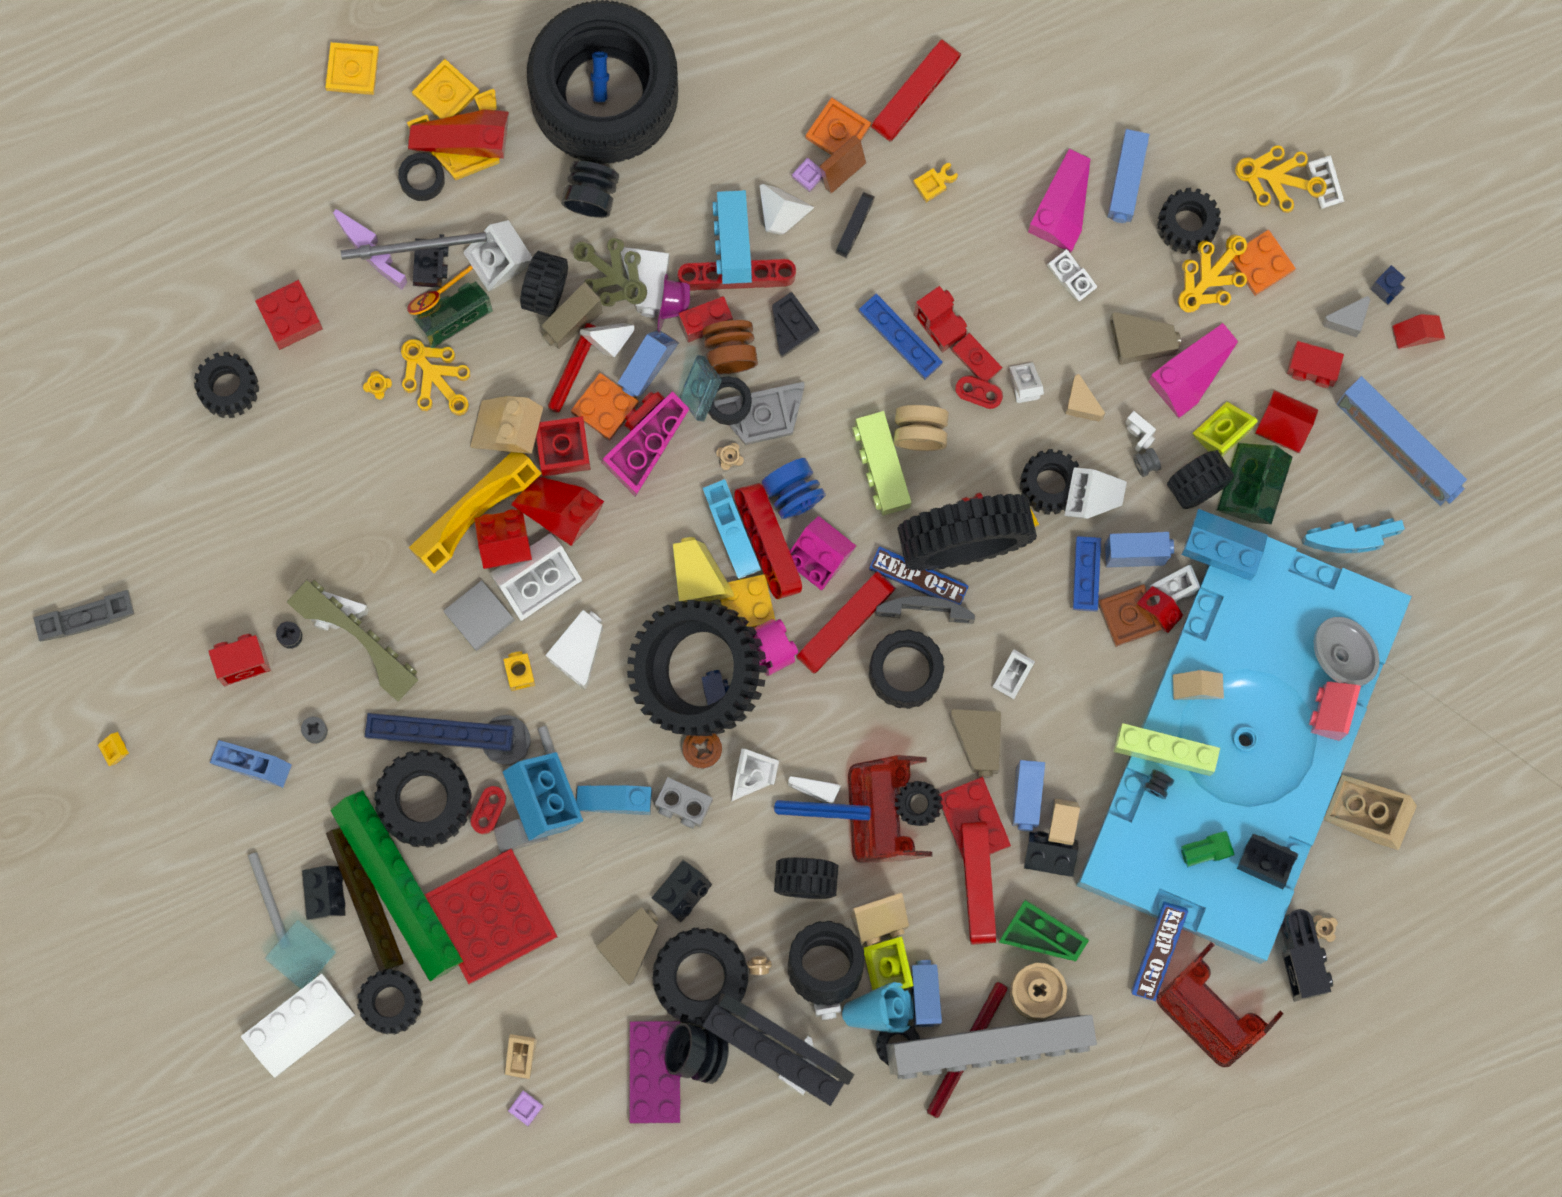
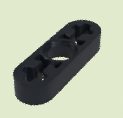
M863 192L835 254L844 258L848 257L872 207L875 196Z

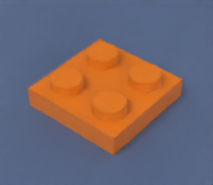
M831 98L805 135V139L832 155L853 136L862 140L872 123Z
M1269 230L1248 242L1245 252L1241 255H1235L1231 260L1236 270L1246 275V284L1254 296L1288 276L1296 269Z
M599 373L571 409V413L576 417L583 416L584 423L610 441L626 421V415L637 407L639 401Z

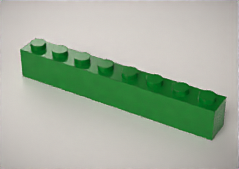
M362 790L345 797L330 810L428 980L431 982L448 974L463 962L462 958L364 791Z

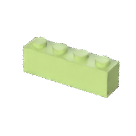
M884 411L857 418L852 431L855 441L860 440L862 449L859 450L862 464L867 463L869 472L866 473L869 487L873 486L876 493L873 496L876 510L880 509L883 516L909 509L911 507V499Z
M1122 723L1118 730L1113 752L1211 776L1216 769L1220 748Z

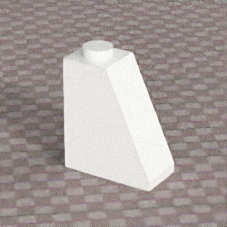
M624 247L621 252V260L627 279L629 280L628 265L624 261V256L627 252L634 251L641 256V262L638 265L639 281H642L647 287L646 299L641 304H635L636 310L642 316L655 317L660 313L663 300L665 274L668 273L669 253ZM634 255L631 256V262L634 261Z
M1074 468L1064 516L1088 519L1122 506L1127 481L1094 469Z
M583 610L545 656L550 663L585 690L589 684L603 626L600 624L602 620L595 613L590 611L588 614Z

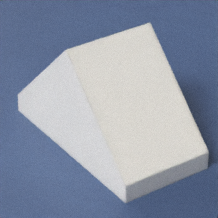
M619 323L580 329V334L604 355L615 357L633 333L634 325Z
M1013 650L993 688L1014 699L1035 661Z

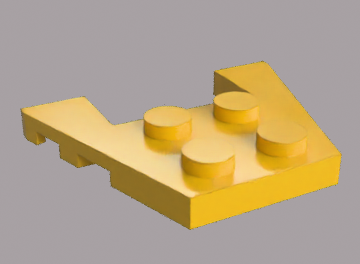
M494 88L474 96L479 110H497ZM427 115L407 122V125L410 129L411 125L428 122L429 118ZM430 152L455 181L500 163V158Z

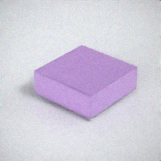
M807 157L792 174V178L810 192L821 181L822 174L820 168Z
M522 1091L508 1112L529 1126L543 1108V1105Z

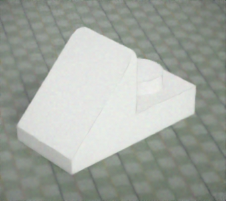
M1033 362L1009 367L1017 403L1040 399V395L1044 394V390Z
M1191 565L1150 585V588L1154 586L1172 597L1174 601L1183 597H1192L1200 589L1199 582ZM1154 596L1158 604V602L1160 601V597Z

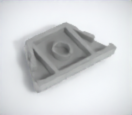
M804 382L751 393L752 404L749 414L738 424L729 425V427L745 445L793 435L804 391ZM742 395L714 401V404L721 413L734 414L742 407L743 398Z

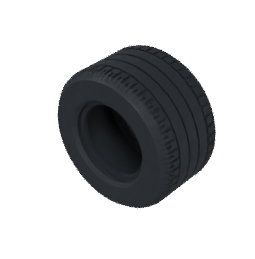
M596 0L576 4L554 16V19L552 18L537 35L531 47L526 73L532 111L538 126L546 138L564 153L582 161L597 162L598 164L619 163L626 159L635 158V156H639L644 151L646 152L668 130L678 103L677 60L666 33L646 13L631 5L629 6L617 1ZM594 52H605L608 54V57L623 61L638 75L642 85V97L628 110L613 116L596 117L579 112L567 103L566 89L571 75L580 65L593 59L592 54Z

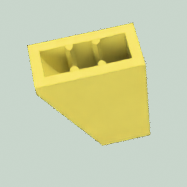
M687 537L681 539V543L673 544L679 601L697 600L707 602L734 597L731 587L705 543L697 541L695 537Z

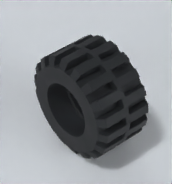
M1186 188L1185 192H1182L1180 189L1176 191L1175 195L1171 194L1167 201L1164 202L1158 216L1157 228L1160 229V237H1165L1164 243L1167 246L1173 245L1172 250L1177 252L1178 248L1182 249L1183 254H1187L1188 250H1191L1193 254L1197 253L1198 245L1202 241H1213L1221 223V218L1219 217L1221 212L1220 208H1216L1217 202L1215 199L1209 200L1210 194L1207 192L1203 195L1201 194V189L1196 188L1195 192H1192L1191 188ZM1182 211L1194 212L1201 219L1202 228L1196 231L1183 229L1176 221V214Z
M539 250L534 254L528 266L521 290V309L550 317L556 311L568 273V261L566 258Z
M224 352L223 356H220L219 353L213 354L214 358L210 360L207 357L205 359L206 364L204 366L200 364L198 367L200 372L195 373L196 383H194V388L197 392L196 394L203 406L213 415L217 413L222 418H225V415H228L229 418H234V414L239 413L241 416L245 414L243 410L245 408L250 410L253 407L251 402H256L258 398L256 392H259L257 376L248 361L244 358L241 359L238 354L234 353L231 356L229 352ZM225 374H234L240 378V385L233 394L219 396L214 393L213 387L219 377Z
M1048 449L1045 453H1043V450L1038 452L1035 457L1032 456L1022 471L1019 484L1020 489H1022L1021 495L1028 497L1030 507L1034 506V511L1038 513L1042 510L1045 511L1044 514L1050 515V512L1060 514L1061 510H1066L1073 469L1078 468L1079 464L1077 461L1073 462L1071 460L1073 456L1070 454L1067 456L1063 455L1062 450H1058L1057 453L1053 452V449ZM1047 470L1059 473L1065 481L1064 490L1056 494L1043 491L1037 482L1038 475Z
M1218 450L1209 451L1179 469L1171 476L1167 486L1183 509H1190L1203 503L1225 488L1232 481L1234 473Z
M788 857L776 861L774 892L782 896L806 899H829L837 896L839 865L832 861L815 858Z
M386 969V971L376 972L373 976L370 975L366 983L361 985V991L357 996V1008L360 1011L359 1015L370 1028L382 1034L394 1035L399 1034L401 1031L405 1032L409 1029L408 1027L417 1022L416 1019L422 1012L423 1000L421 999L420 989L414 980L398 970ZM388 987L399 989L405 999L403 1009L393 1017L381 1015L375 1006L378 994Z

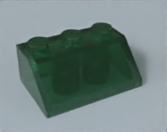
M476 281L472 284L468 282L462 285L456 294L451 297L447 295L441 298L437 303L438 305L426 312L417 314V318L414 321L430 348H435L491 313L493 309L489 296Z
M1238 443L1230 467L1234 477L1223 489L1217 511L1252 523L1272 525L1293 457L1278 446Z

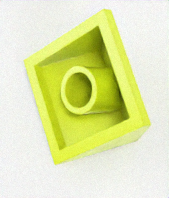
M1226 402L1192 434L1208 452L1218 450L1223 457L1254 428L1258 421L1252 415Z
M902 937L864 947V956L872 991L892 982L901 983L903 986L900 987L903 990L913 988Z

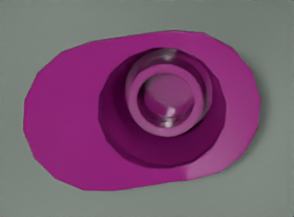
M665 274L663 300L658 318V332L661 331L665 319L678 317L679 313L686 311L690 304L689 284L669 280L668 274Z

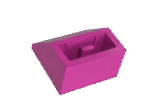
M818 516L804 529L790 550L798 573L822 591L845 564L856 548V545Z

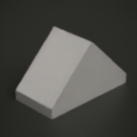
M1369 296L1326 316L1322 321V325L1325 328L1357 337L1361 332L1370 303Z
M516 819L494 829L500 854L510 849L515 850L548 841V836L529 841L521 819Z

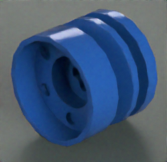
M806 458L796 459L783 465L766 476L761 482L769 497L781 495L774 503V507L776 509L782 508L778 512L782 520L805 513L826 496L823 488L817 489L820 485L818 480L806 482L813 475V470Z

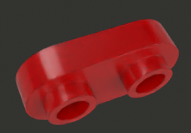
M971 375L961 377L956 383V393L963 400L987 409L996 408L1002 402L1003 392L996 384ZM970 383L973 386V389L971 391H966L964 389V384ZM989 391L994 392L995 399H988L987 393Z
M659 391L655 394L653 392L647 394L642 400L643 405L638 410L632 409L626 415L624 426L631 432L665 397Z
M491 786L483 791L471 817V826L478 834L486 835L494 830L507 801L506 795L501 788ZM491 796H498L499 801L496 804H491ZM482 818L488 819V824L485 827L479 825V821Z

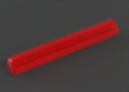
M587 323L584 328H591L596 326ZM582 335L548 404V408L554 412L559 413L592 345Z

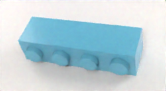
M746 190L717 192V202H712L713 216H718V221H714V235H719V240H715L716 255H721V260H716L717 274H722V284L752 282Z

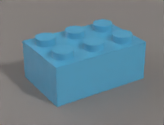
M557 752L519 761L503 771L529 841L568 831L583 822Z

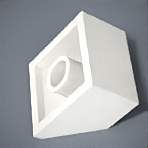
M509 220L490 224L483 231L486 232L487 241L471 243L463 252L488 291H492L520 274L530 264L532 259L531 254Z

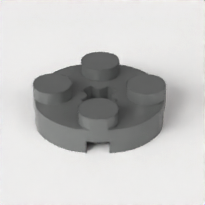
M501 715L493 718L488 724L514 727L512 751L483 749L487 757L499 765H513L524 759L531 745V737L527 726L521 720L511 715Z

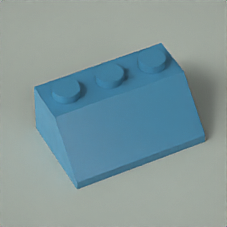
M1198 509L1181 555L1251 581L1259 567L1268 535Z

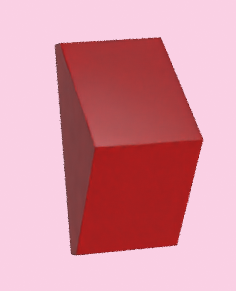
M1420 314L1392 326L1398 349L1445 339L1439 315Z

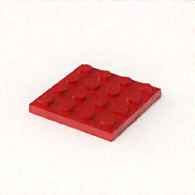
M512 849L425 894L426 899L463 960L459 967L469 985L558 938Z

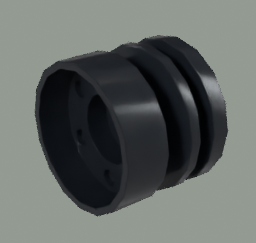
M589 161L572 162L569 169L570 174L567 177L568 182L572 185H567L564 188L561 204L566 209L580 215L607 218L611 214L614 202L613 197L609 194L616 192L617 186L615 184L619 182V174L615 170Z
M680 1023L672 1031L666 1045V1070L671 1075L713 1084L718 1081L726 1067L729 1044L707 1029L687 1023Z

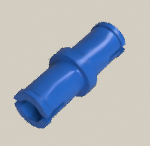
M594 52L592 54L593 72L590 75V80L593 82L592 100L595 102H605V100H608V54L605 52Z

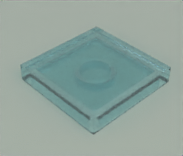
M700 355L696 356L679 397L689 408L695 419L704 422L722 378L705 356Z
M297 920L267 954L265 959L302 989L316 977L336 952Z

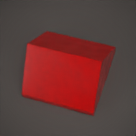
M1274 390L1255 434L1296 453H1300L1314 425L1318 409Z

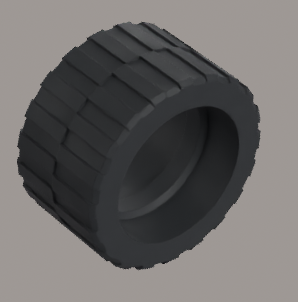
M909 629L904 631L898 630L885 636L877 644L876 649L873 650L869 664V679L876 695L884 700L886 704L900 709L919 707L926 701H929L939 689L944 673V658L939 646L933 642L932 638L927 637L922 632ZM908 647L918 650L926 657L929 663V677L926 683L915 691L897 690L885 679L883 673L884 661L897 648Z
M832 921L815 922L799 931L791 943L787 969L790 977L789 981L791 986L794 987L795 992L806 1001L825 1006L841 1003L843 1000L851 997L852 993L859 987L865 962L864 948L860 943L859 937L850 928ZM831 946L839 949L846 955L850 962V967L843 977L834 981H822L806 972L802 965L803 956L812 948Z

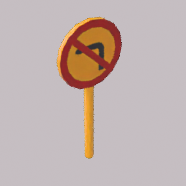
M471 265L439 290L425 292L414 298L407 307L408 313L410 315H417L431 309L438 303L440 294L469 273L473 267Z

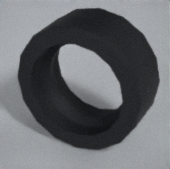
M415 153L408 156L401 163L398 170V179L403 192L409 198L416 201H428L435 198L442 191L445 184V174L441 163L434 156L427 153ZM418 164L431 166L436 174L434 184L425 190L414 189L408 182L409 170Z
M726 376L718 378L711 383L706 392L705 403L707 412L713 420L720 424L733 425L738 424L747 417L751 409L752 398L750 389L745 382L736 377ZM732 387L741 393L743 404L736 413L723 414L715 407V395L722 388Z

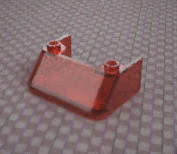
M895 755L856 763L850 767L848 771L849 805H862L871 808L870 820L850 819L852 855L855 861L859 863H876L933 857L932 851H915V844L912 838L900 835V818L896 812L898 807H895V802L898 801V798H896L898 788L906 786L910 780V765L927 762V757Z
M1210 942L1157 995V1003L1217 1065L1230 1067L1263 1038L1284 1013L1280 1010L1268 1022H1265L1255 1013H1246L1242 1018H1239L1205 984L1211 976V970L1202 959L1215 946Z

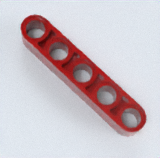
M943 39L940 40L877 116L871 128L891 142L961 57V53Z
M788 259L751 260L752 282L722 284V274H719L716 280L708 279L706 277L708 273H717L716 262L686 263L678 270V282L689 284L690 291L786 287L793 284L796 278V266ZM788 269L792 274L789 277H782L779 271ZM764 270L767 272V276L758 278L755 272ZM686 273H692L695 276L692 281H685L682 277Z
M756 483L736 489L734 499L772 595L775 599H782L801 593V578L763 485Z
M877 571L811 639L796 658L813 674L817 673L876 611V608L886 601L896 587Z
M987 822L961 823L970 944L996 943Z

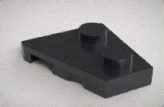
M790 292L772 305L781 358L820 332L818 326L793 292Z

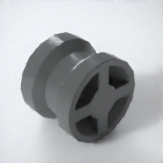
M1153 448L1147 449L1142 455L1139 453L1133 455L1135 466L1142 477L1147 476L1150 471L1161 470L1160 460Z
M309 717L301 725L302 735L310 743H321L328 735L326 724L318 717Z

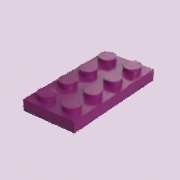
M630 1021V1124L680 1123V1077L669 1074L665 1066L666 1045L672 1031L680 1024V1021Z

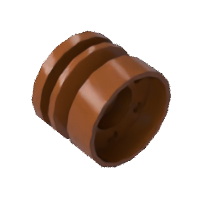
M729 320L711 324L703 329V338L706 339L704 345L708 349H713L706 354L708 372L713 374H732L750 370L758 365L756 347L748 345L754 341V334L751 333L753 332L752 322Z

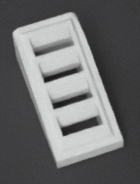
M1325 156L1309 161L1306 169L1310 180L1314 177L1328 174L1329 178L1325 179L1326 184L1332 183L1333 187L1327 189L1324 195L1333 192L1336 194V197L1324 200L1323 196L1317 198L1320 208L1323 209L1344 202L1332 157ZM1325 165V170L1316 172V167ZM1320 185L1313 186L1314 192L1321 191Z
M790 776L788 780V786L823 803L833 804L841 788V785L794 776Z

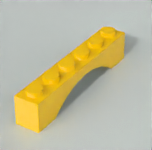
M511 452L408 548L425 567L435 574L452 558L461 538L475 522L474 518L480 517L501 500L525 490L541 475V472L525 454Z

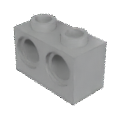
M667 777L656 800L655 807L659 809V814L667 818H671L674 815L681 819V824L694 829L695 826L701 827L713 802V798ZM671 793L676 794L679 798L678 803L673 806L667 805L664 801L665 797ZM698 804L701 807L700 814L697 816L689 815L687 812L688 806Z

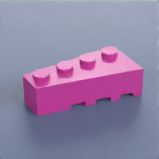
M673 391L602 459L601 463L634 497L640 491L689 411V408Z

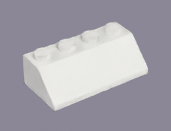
M320 974L245 1032L241 1038L275 1078L353 1018L355 1014L327 977Z

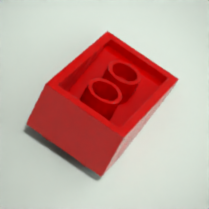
M538 477L522 491L511 505L572 546L596 520L605 501L584 487Z

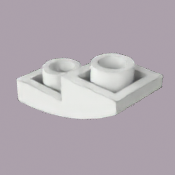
M1067 249L1046 264L1058 281L1078 302L1097 288V285L1086 270L1080 268Z

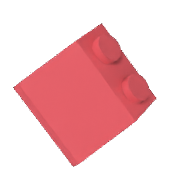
M1326 682L1323 688L1319 687L1315 701L1319 702L1317 711H1312L1309 725H1312L1311 733L1337 741L1343 739L1349 733L1361 686Z

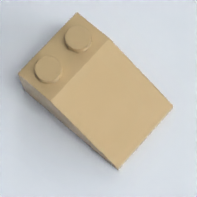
M505 396L482 400L470 447L532 454L543 407L526 397Z
M1342 775L1324 820L1374 843L1399 850L1417 805L1410 795Z
M902 893L854 908L851 914L857 935L861 940L860 943H866L867 946L882 942L881 937L890 935L891 938L904 935V929L909 927Z

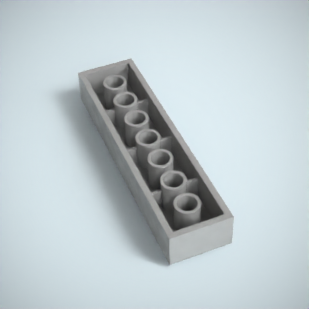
M1076 1015L886 1044L890 1074L897 1075L898 1079L916 1078L917 1072H922V1075L929 1076L942 1074L943 1068H947V1071L952 1072L967 1070L966 1065L969 1064L972 1065V1068L992 1066L991 1061H996V1064L1015 1063L1016 1057L1027 1061L1041 1059L1040 1054L1045 1053V1057L1066 1055L1065 1050L1068 1049L1070 1053L1090 1051V1046L1097 1045L1093 1016Z

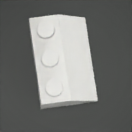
M551 533L530 546L532 560L503 565L489 573L521 621L582 581L563 547Z

